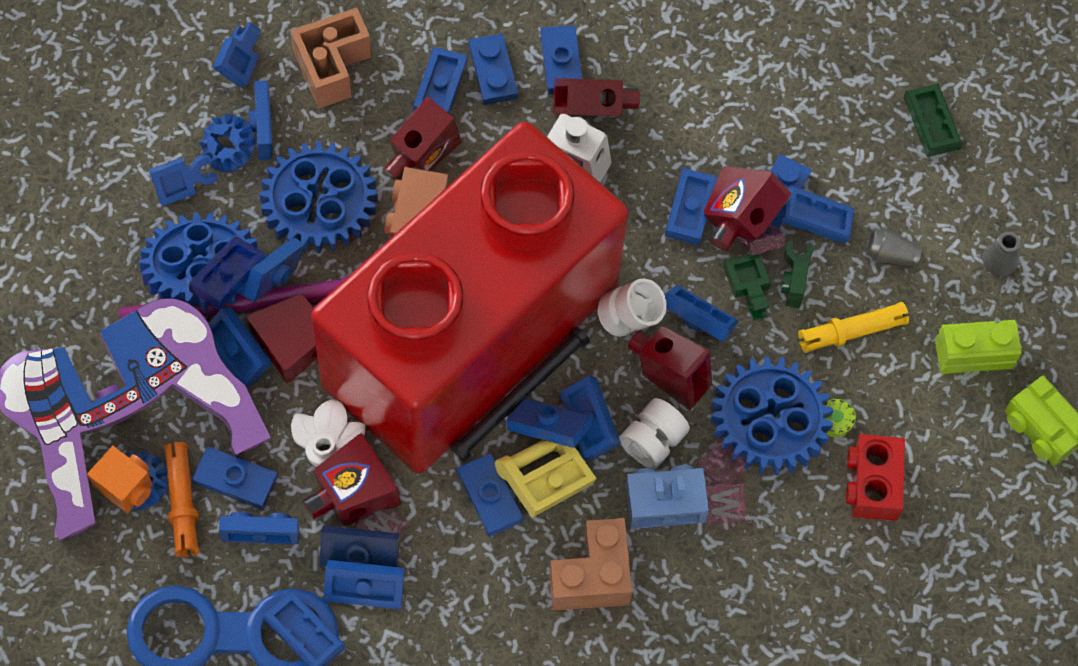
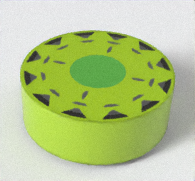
M831 399L822 405L833 408L832 415L824 418L833 422L831 430L826 434L831 437L847 435L852 430L856 420L853 407L841 399Z

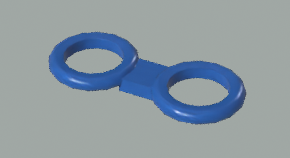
M178 585L158 588L144 596L132 610L126 629L128 646L137 662L143 666H203L213 654H251L258 666H307L302 660L287 662L277 659L267 651L262 643L261 632L265 622L263 615L293 590L337 637H339L336 616L327 602L310 591L296 588L275 591L262 599L252 612H217L207 597L195 589ZM177 602L189 605L198 611L204 621L205 632L202 642L194 652L184 658L171 660L159 657L149 650L144 642L143 629L146 619L155 609L164 604Z

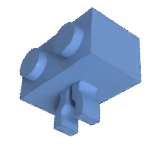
M679 465L671 468L670 471L655 472V469L642 468L635 470L633 474H627L625 490L630 529L706 523L709 508L703 468L693 469L690 465Z

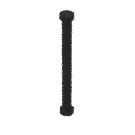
M576 326L569 331L570 337L461 440H454L449 445L451 451L462 461H466L471 456L470 451L580 346L585 348L590 343L587 334Z

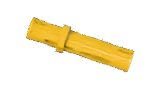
M899 302L895 305L841 320L837 317L828 319L827 324L799 330L798 338H804V341H800L799 344L804 353L833 344L837 347L843 346L847 340L909 324V316L903 317L902 315L908 313V310L903 302Z

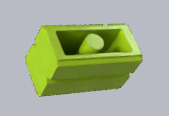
M1015 320L999 321V323L989 321L942 325L935 339L941 374L1013 369L1021 356V344Z
M1044 375L1013 397L1004 411L1007 414L1009 425L1017 433L1023 432L1030 439L1034 453L1041 460H1049L1055 467L1078 449V412Z

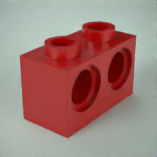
M859 434L855 446H849L847 469H853V482L847 483L845 500L847 505H852V517L890 521L898 520L903 511L905 438ZM866 456H878L883 461V465L870 463ZM865 491H877L881 495L882 500L873 501L869 499Z

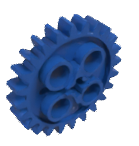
M317 141L315 150H310L306 143H302L301 153L297 154L295 150L289 148L288 160L277 156L278 168L268 166L267 173L270 179L261 180L264 191L259 192L260 203L263 204L261 206L262 216L267 217L268 229L276 227L277 239L288 235L287 242L296 238L305 244L303 252H306L310 244H313L317 254H320L323 244H328L333 252L336 251V242L339 240L348 247L350 245V234L358 238L362 237L359 225L364 227L371 226L368 215H376V204L374 202L378 201V193L376 190H373L376 188L375 177H369L371 175L369 165L361 167L360 155L349 159L350 152L348 147L337 153L334 142L330 144L328 150L322 149L320 141ZM328 170L329 172L323 183L324 194H321L318 199L315 221L313 224H309L314 211L313 199L318 197L323 172ZM305 174L314 176L309 180L298 179ZM339 182H345L349 184L344 188L334 187V185ZM296 205L304 207V209L298 212L289 210L292 206ZM330 213H335L339 215V217L334 220H327L324 218V216Z
M195 212L193 220L190 221L183 215H180L179 224L176 225L167 220L165 221L166 231L155 228V238L145 239L146 248L140 250L141 260H139L143 284L149 286L150 295L158 294L159 300H181L193 307L200 305L203 313L207 312L208 304H214L220 310L222 308V300L226 299L228 302L235 304V293L244 296V289L251 268L261 261L257 239L251 238L249 228L241 230L239 221L228 225V217L226 215L221 217L219 221H216L211 212L207 215L206 219H200L198 212Z
M765 356L762 366H758L752 358L749 361L748 370L738 364L734 372L735 377L728 373L725 375L723 381L725 386L718 385L715 393L718 398H714L712 401L711 409L717 412L712 413L710 421L713 424L719 425L715 428L714 437H726L722 442L721 449H734L731 458L733 462L743 456L746 458L745 469H749L753 463H757L759 474L764 473L766 466H772L774 474L779 475L782 465H785L789 472L793 473L796 468V461L806 467L810 461L809 455L816 458L819 456L821 451L819 445H826L829 438L826 433L833 426V422L824 418L832 415L833 408L822 406L828 402L830 395L827 393L818 394L822 381L810 383L811 370L800 375L797 373L798 362H795L788 369L785 368L784 358L781 357L777 366L771 364L769 357ZM776 389L786 390L791 397L781 398L774 391ZM750 400L756 407L753 409L744 408L739 401ZM801 405L803 408H793V406ZM741 422H742V423H751V424H750V425H747V426H742V425H741ZM797 422L803 426L804 430L799 432L793 431L787 423ZM764 433L770 440L768 442H759L754 439L752 434Z

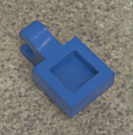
M251 22L247 23L245 29L240 25L237 26L232 37L224 40L213 68L235 85L240 87L247 85L259 58V55L252 51V48L261 30Z

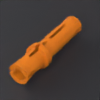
M174 442L175 450H172L171 443L164 446L171 511L168 513V522L170 525H173L175 556L189 557L188 550H191L192 556L200 552L196 530L199 513L194 508L188 444L185 442Z

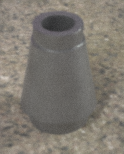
M883 227L882 230L878 228L872 230L865 249V255L873 257L872 260L874 262L910 265L913 267L917 266L922 254V246L916 245L886 227Z
M1013 232L1002 233L983 253L982 259L986 269L998 276H1006L1013 273L1018 266L1020 238Z

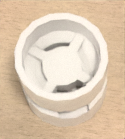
M643 278L605 293L598 303V316L606 331L621 337L659 323L666 313L667 303L661 288L652 280Z
M654 398L640 412V422L633 421L619 436V440L623 449L644 467L657 469L670 454L669 446H677L689 432L690 427L687 420L676 408L662 399Z

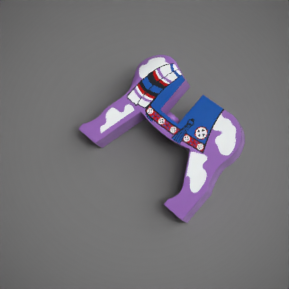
M177 299L156 300L100 330V337L125 387L118 389L116 384L97 392L95 394L97 398L93 402L90 401L64 347L23 351L12 356L1 367L0 410L8 419L36 437L41 445L47 484L56 502L57 519L54 530L60 542L96 525L81 436L111 427L136 415L160 399L171 388L225 423L231 438L229 448L235 457L270 440L271 437L245 384L239 381L221 361L215 348L212 331L206 319L190 304Z

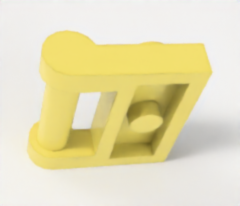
M541 440L511 457L505 455L495 461L497 473L503 480L509 483L532 518L588 488L597 479L575 447L571 448L546 440ZM552 451L559 453L560 457L524 476L519 470Z

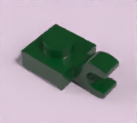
M789 240L784 250V258L792 270L791 272L784 271L781 293L787 294L785 306L800 308L805 293L813 245L808 243L805 253L797 255L792 250L793 240Z
M755 252L724 260L723 268L734 297L746 296L747 306L753 321L767 317L765 309H768L769 305L763 291L770 288L771 281L760 253Z

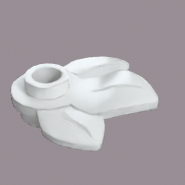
M332 399L322 403L315 411L314 417L306 414H295L291 423V432L294 442L305 448L307 459L317 467L358 434L362 433L365 437L366 425L360 422H348L346 409L343 404L337 399ZM322 445L330 446L326 451L318 450Z

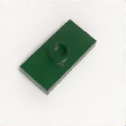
M939 83L905 91L903 98L926 156L931 157L960 150L963 143Z

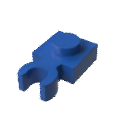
M203 154L196 157L189 166H186L183 158H179L148 170L162 206L196 194L193 186L195 183L199 182L208 185L218 180L215 172L205 175L200 173L203 165L212 162L209 155Z

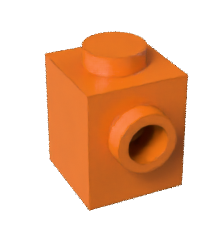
M113 445L87 473L92 487L127 514L134 506L139 507L147 500L153 485L148 474L150 470L148 465L134 454L127 457Z

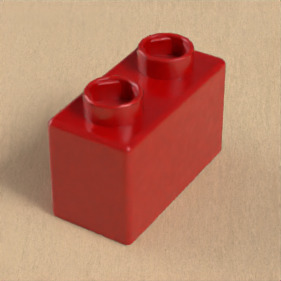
M529 122L518 123L314 307L311 318L321 386L334 399L340 401L360 423H364L366 429L410 470L415 473L425 472L450 448L449 445L454 440H459L569 335V331L575 326L578 327L598 308V303L605 293L618 287L629 213L626 205L533 124Z

